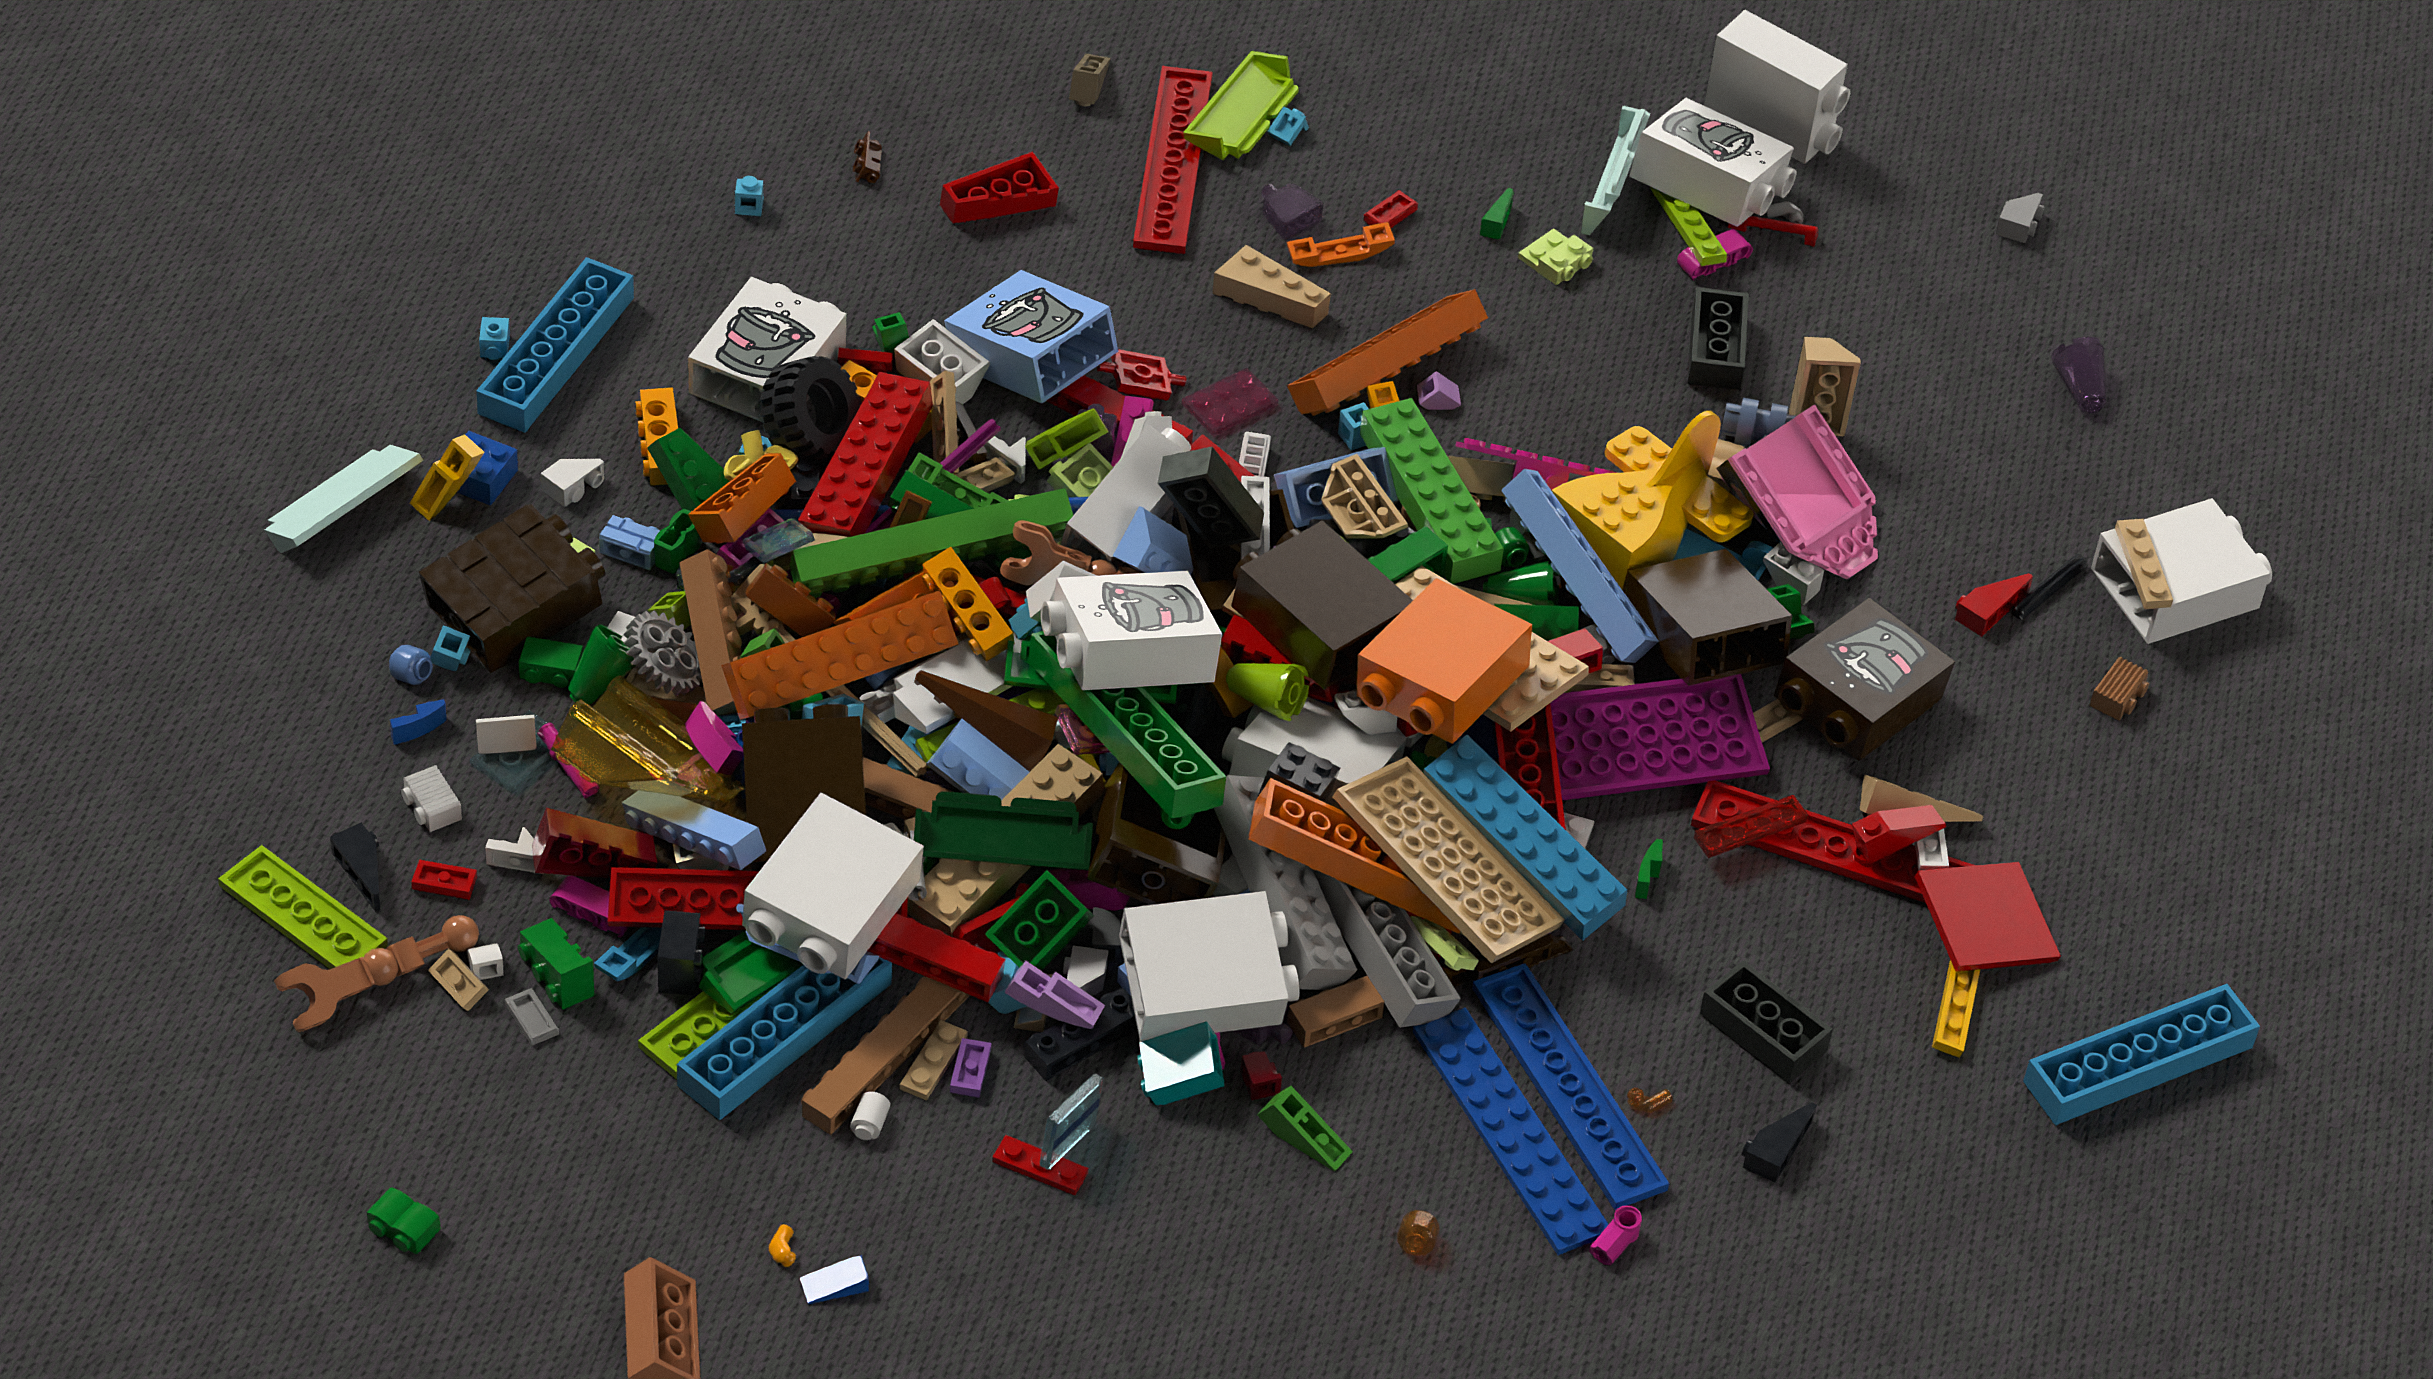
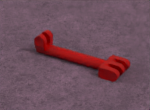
M1752 215L1738 227L1728 223L1729 228L1743 232L1746 231L1747 226L1805 235L1804 244L1813 247L1818 237V227Z

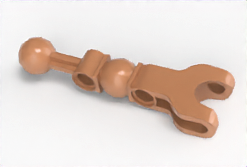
M1024 520L1014 524L1013 537L1028 546L1032 555L1026 559L1007 558L1000 568L1003 577L1023 585L1035 584L1062 561L1097 576L1141 573L1138 570L1119 565L1117 570L1114 564L1105 559L1091 561L1092 556L1057 544L1051 532L1045 526Z
M463 915L453 916L446 920L442 927V932L415 942L413 937H409L388 946L386 949H372L364 957L329 970H323L312 964H302L279 975L274 982L279 991L297 988L304 991L309 997L310 1005L308 1011L300 1014L293 1021L296 1032H302L326 1022L334 1013L338 1001L369 989L373 985H387L395 977L425 965L423 959L446 949L462 953L467 952V949L474 948L479 937L478 926L469 917Z

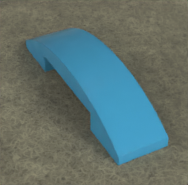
M641 927L619 948L612 946L594 963V967L616 981L632 976L658 953L662 928Z

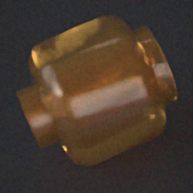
M1423 1210L1410 1211L1404 1215L1397 1232V1242L1400 1248L1406 1253L1415 1256H1423L1430 1253L1436 1245L1440 1232L1437 1219L1431 1213Z

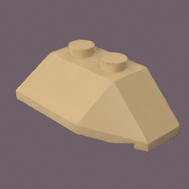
M1358 454L1332 464L1331 473L1321 501L1346 538H1384L1408 527V523Z

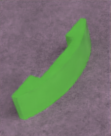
M918 453L908 470L974 509L1008 501L994 492L989 494L944 470L942 464L921 453Z

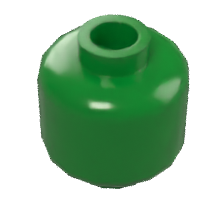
M1514 527L1498 530L1495 535L1504 548L1501 565L1507 568L1522 565L1530 552L1527 540Z

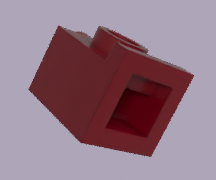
M1265 1051L1252 1052L1242 1056L1240 1073L1251 1100L1280 1093L1281 1074H1277L1274 1062H1269Z

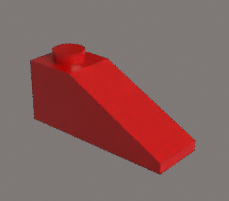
M2028 573L1975 588L1967 596H1961L1956 603L1955 609L1957 613L1955 620L1982 637L2017 602L2029 593L2033 576Z
M1933 805L1877 811L1852 823L1856 846L1868 863L1871 864L1945 828L1946 823Z

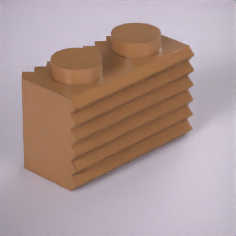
M2119 657L2093 691L2089 706L2117 720H2120L2125 713L2130 715L2136 705V697L2142 698L2148 689L2149 683L2146 682L2148 676L2147 669L2143 670L2137 664L2133 665L2127 659L2123 660L2122 657Z

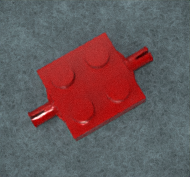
M1118 349L1119 352L1111 356L1112 363L1104 361L1097 366V371L1112 373L1116 380L1117 391L1125 394H1135L1168 401L1172 393L1170 384L1182 387L1186 384V376L1172 374L1166 367L1165 358Z

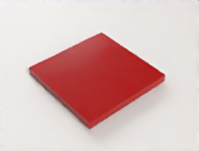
M2019 862L1919 870L1916 873L1915 879L1955 972L2050 963L2058 961L2061 957Z

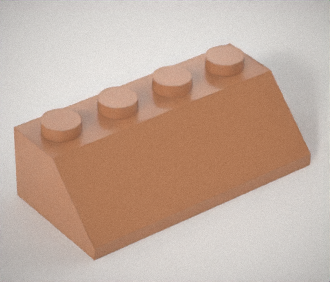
M649 1257L624 1273L628 1379H700L696 1281Z

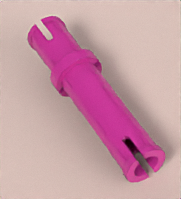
M553 723L543 725L538 730L537 735L550 750L549 754L552 759L560 763L585 799L596 794L598 789H600L599 785L592 779L583 764L575 756L569 741L561 737Z

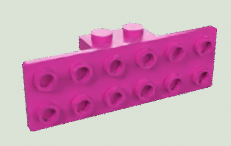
M1465 438L1464 443L1456 441L1455 447L1515 460L1511 481L1523 469L1535 470L1539 472L1551 490L1567 483L1570 473L1581 476L1616 473L1600 468H1595L1594 472H1590V466L1569 462L1568 466H1564V460L1543 456L1542 460H1537L1538 454L1517 450L1516 454H1511L1512 448L1491 444L1490 448H1485L1486 442Z

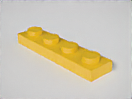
M1950 960L1932 1048L1959 1058L1964 1052L1980 969L1955 972Z

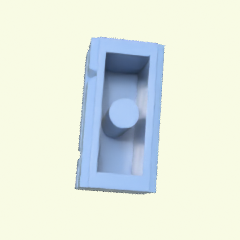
M613 515L607 526L600 533L599 551L604 555L651 570L655 564L654 539L660 530L653 526L646 527L640 525L630 518H620Z

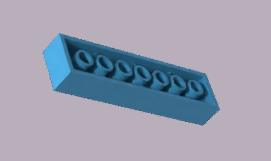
M586 257L477 389L478 414L526 433L634 299L633 275Z
M1468 735L1464 736L1424 768V774L1565 919L1564 923L1582 941L1626 905L1627 889Z
M879 957L860 984L848 978L845 980L833 973H815L804 965L678 1062L677 1086L717 1119L721 1120L889 987L892 978V962Z
M2225 984L2030 1059L2023 1082L2052 1122L2057 1125L2253 1048L2260 1025L2229 985Z

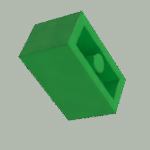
M527 637L519 659L520 679H525L529 683H550L559 688L569 686L582 657L583 646Z

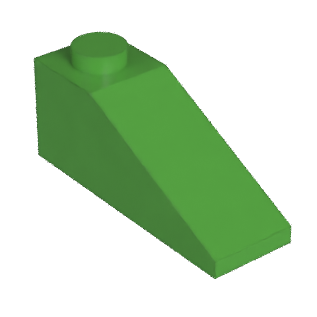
M1292 1086L1275 1095L1257 1114L1276 1136L1334 1172L1353 1152Z

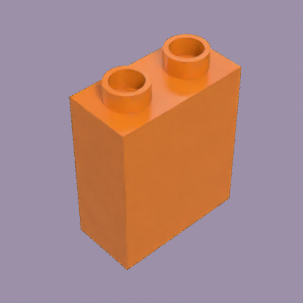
M1435 578L1358 654L1357 697H1360L1371 709L1385 710L1409 722L1416 731L1422 734H1433L1453 744L1529 667L1532 624Z

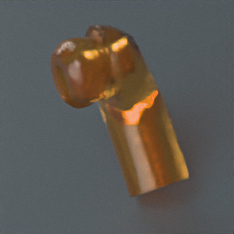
M1632 1088L1627 1093V1102L1631 1108L1649 1113L1655 1112L1673 1100L1671 1093L1667 1089H1663L1651 1097L1645 1096L1643 1090L1639 1088Z

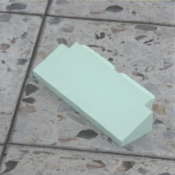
M1622 106L1616 142L1593 202L1586 201L1584 206L1582 234L1590 235L1611 211L1613 203L1619 197L1635 156L1641 132L1645 129L1650 113L1645 111V109L1639 110Z
M389 445L381 451L372 449L268 519L270 526L264 529V531L280 553L295 548L424 460L419 453Z

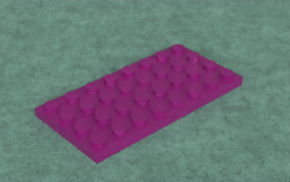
M1741 674L1690 686L1682 679L1569 692L1563 693L1551 702L1562 800L1766 775L1770 770Z

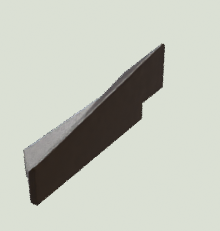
M1548 934L1493 963L1483 955L1475 956L1479 961L1474 970L1460 969L1457 971L1446 964L1440 966L1453 987L1468 981H1471L1473 984V981L1524 963L1530 968L1570 952L1573 948L1563 935L1555 937Z

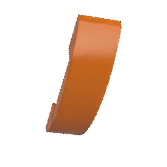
M1385 222L1363 227L1362 235L1316 244L1313 238L1309 237L1288 241L1287 247L1293 264L1314 267L1360 261L1369 258L1395 244V239L1389 223Z

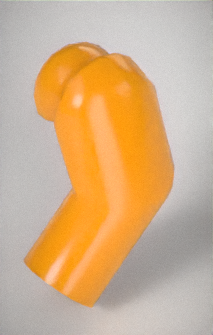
M782 1224L772 1238L768 1249L777 1263H781L784 1267H789L796 1259L795 1253L790 1251L791 1248L788 1245L794 1231L788 1225Z

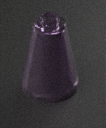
M2094 337L2072 339L2074 344L2065 347V343H2063L2053 351L2051 355L2052 363L2080 409L2088 413H2096L2106 404L2104 347L2100 344L2099 339Z

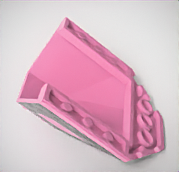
M1815 405L1800 413L1754 445L1733 455L1716 468L1734 497L1753 511L1752 520L1789 553L1844 579L1850 578L1878 559V549L1873 547V538L1877 536L1876 517L1872 516V506L1876 504L1875 495Z

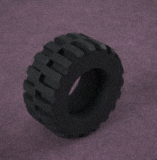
M811 356L787 362L774 369L770 373L769 378L766 379L763 386L765 391L760 396V402L762 403L760 417H763L764 424L762 426L764 432H768L770 436L768 438L770 443L791 450L797 455L798 459H819V462L832 459L862 404L861 398L856 393L857 386L855 382L850 381L849 373L844 369L841 370V365L835 361H831L823 356ZM807 394L815 408L816 426L812 423L807 411Z

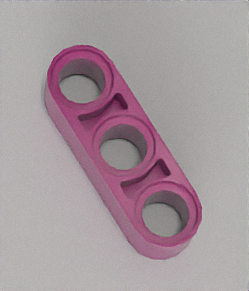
M1732 229L1715 236L1727 253L1725 263L1701 266L1690 247L1684 249L1679 254L1677 263L1695 281L1694 278L1714 273L1716 272L1715 269L1737 263V260L1744 257L1749 258L1753 247L1737 230Z
M575 876L565 877L550 896L549 901L553 908L559 907L568 911V915L579 920L582 918L586 919L597 928L619 934L618 937H622L629 928L608 926L610 892Z

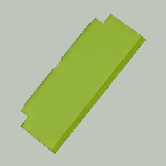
M1251 51L1183 132L1184 139L1221 160H1224L1228 154L1239 159L1242 154L1250 152L1270 127V120L1276 118L1282 108L1286 107L1299 92L1298 86L1294 85L1293 79L1290 78L1288 57Z

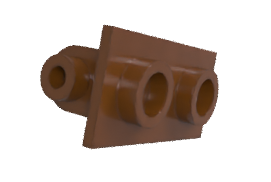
M867 131L862 140L859 139L855 145L854 154H857L853 165V172H856L855 182H859L860 178L867 179L869 183H875L880 177L879 162L881 161L882 146L877 140H870V131Z

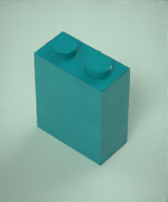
M1207 1021L1139 1042L1141 1054L1137 1056L1141 1071L1144 1072V1079L1141 1080L1144 1095L1150 1097L1155 1105H1165L1225 1086L1217 1035Z

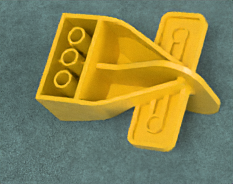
M1704 411L1697 415L1683 430L1673 448H1670L1647 429L1640 426L1631 427L1611 439L1607 443L1604 453L1605 457L1624 473L1590 475L1569 481L1551 490L1625 595L1629 570L1669 562L1674 559L1688 522L1716 542L1728 541L1748 528L1752 523L1753 511L1707 476L1721 427L1720 418L1712 411Z

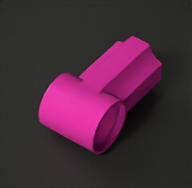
M1626 1205L1616 1210L1614 1219L1590 1246L1589 1252L1596 1260L1604 1265L1611 1266L1626 1247L1637 1240L1642 1221L1640 1211L1635 1207Z

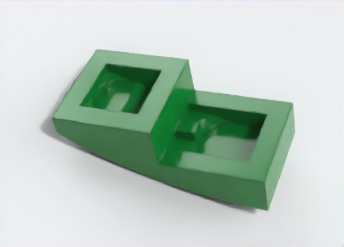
M1656 839L1642 860L1635 889V898L1647 899L1650 877L1659 878L1662 864L1663 839Z

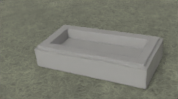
M532 988L505 999V1005L532 1046L559 1035V1029Z

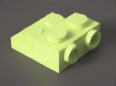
M1552 229L1518 253V258L1557 285L1563 280L1569 281L1579 269L1589 267L1593 260V248L1575 235L1566 238L1557 230Z
M1089 443L1082 449L1080 448L1066 457L1068 460L1065 463L1058 461L1049 470L1051 476L1047 482L1055 490L1066 488L1068 497H1089L1113 467Z

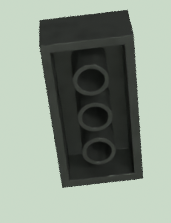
M1696 287L1692 308L1687 384L1741 389L1745 369L1749 293Z
M1213 447L1163 456L1158 485L1210 549L1260 540L1264 511Z
M1744 960L1704 991L1700 1014L1788 1083L1828 1051L1833 1029Z

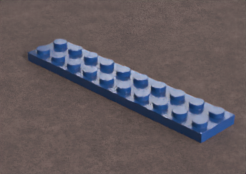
M1526 963L1473 981L1472 989L1614 1210L1668 1191L1669 1182Z
M1466 1007L1429 1023L1414 1026L1413 1033L1556 1254L1560 1255L1595 1241L1609 1224Z

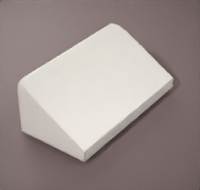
M534 715L476 719L479 754L526 751L537 748Z

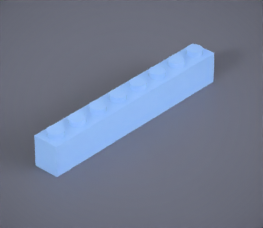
M1523 469L1501 490L1507 498L1505 500L1507 505L1518 513L1522 519L1520 521L1521 525L1526 531L1532 533L1537 540L1535 544L1542 553L1547 554L1552 561L1550 563L1552 569L1564 578L1567 583L1565 585L1567 590L1581 602V609L1584 614L1593 619L1597 625L1596 630L1598 634L1610 643L1613 655L1619 661L1636 663L1659 642L1539 472Z

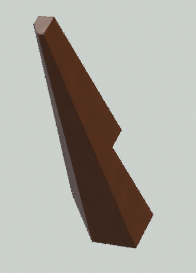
M922 670L915 676L914 683L917 686L920 684L934 695V700L939 704L943 702L955 712L954 716L956 718L965 720L1029 772L1044 758L1052 743L1058 717Z

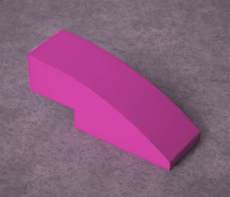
M700 701L685 723L686 730L697 750L717 773L732 775L744 757L743 748L735 741L737 736L704 702Z

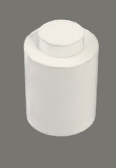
M865 1092L862 1094L850 1125L851 1130L858 1138L870 1140L879 1136L890 1108L889 1100L877 1092Z

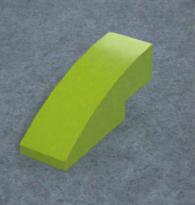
M1093 408L1028 440L1025 448L1038 469H1041L1108 433V430Z

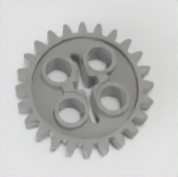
M645 611L642 615L638 614L626 626L627 631L623 635L627 640L623 643L630 648L626 654L634 657L631 664L640 667L638 674L645 673L647 675L646 682L653 680L656 689L663 686L666 694L672 690L675 696L680 692L686 695L689 691L692 692L700 685L702 676L695 641L690 639L692 636L691 632L685 633L683 631V624L675 625V618L672 617L670 620H667L665 613L658 616L656 611H652L650 614Z

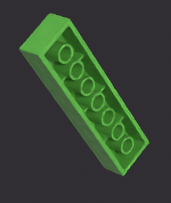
M1409 398L1362 411L1359 434L1368 449L1385 447L1396 495L1417 531L1426 526L1448 545L1444 575L1447 581L1455 584L1499 572L1501 570L1504 548L1413 399Z

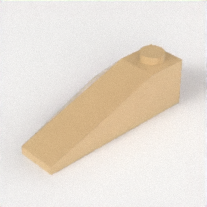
M1866 774L1864 776L1860 810L1867 813V816L1877 811L1933 805L1944 822L1982 821L1983 815L1945 801L1935 800V798L1919 792L1908 791V789Z

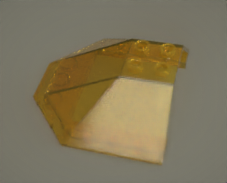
M621 675L612 679L606 688L607 691L593 707L583 700H579L571 706L551 748L556 753V758L566 765L574 766L580 771L579 774L583 779L599 785L720 803L730 802L744 789L740 781L735 780L733 782L731 775L717 773L692 742L683 721Z

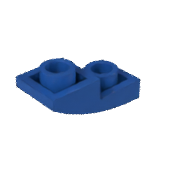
M444 699L416 705V714L390 719L393 744L420 737L447 720Z

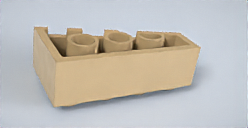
M1247 245L1214 273L1212 294L1227 296L1238 303L1253 305L1268 313L1270 311L1279 314L1282 318L1314 328L1329 313L1331 293Z

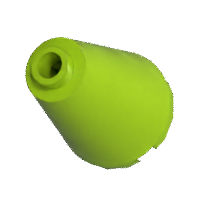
M1237 663L1228 670L1226 675V682L1230 691L1277 718L1291 721L1290 717L1292 715H1299L1309 691V685L1304 684V676L1309 677L1308 672L1304 666L1298 664Z

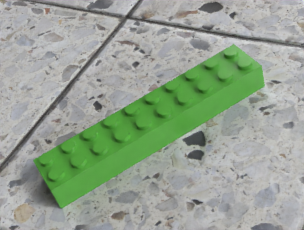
M1066 488L795 549L792 551L790 571L793 582L795 584L797 581L803 583L811 590L809 594L817 598L823 592L833 590V593H840L848 590L849 586L860 584L863 587L867 584L873 585L879 579L887 578L891 581L902 578L905 573H916L923 569V563L949 547H952L961 561L969 559L970 562L979 561L985 558V555L996 553L997 556L1005 555L1018 547L1029 549L1028 546L1013 537L1014 524L1020 520L1045 526L1051 532L1056 543L1061 542L1066 525L1073 517V512Z

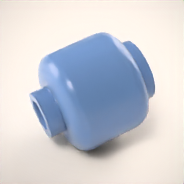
M401 645L390 656V673L393 678L402 682L418 685L425 681L432 672L431 657L423 649L411 645Z

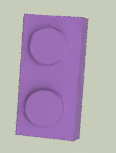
M962 1038L950 1084V1093L980 1098L992 1043Z

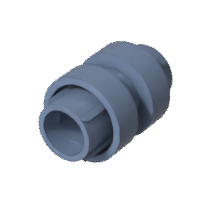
M1743 397L1742 405L1727 403L1721 434L1735 437L1734 444L1749 448L1751 440L1760 441L1796 416L1787 414L1788 406L1772 403L1771 411L1758 409L1759 400Z

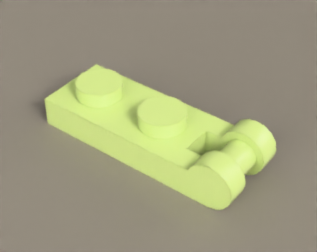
M1416 916L1410 917L1422 938L1428 943L1429 949L1434 953L1440 954L1445 959L1444 963L1448 967L1457 971L1460 969L1474 970L1479 960L1445 928L1427 919Z

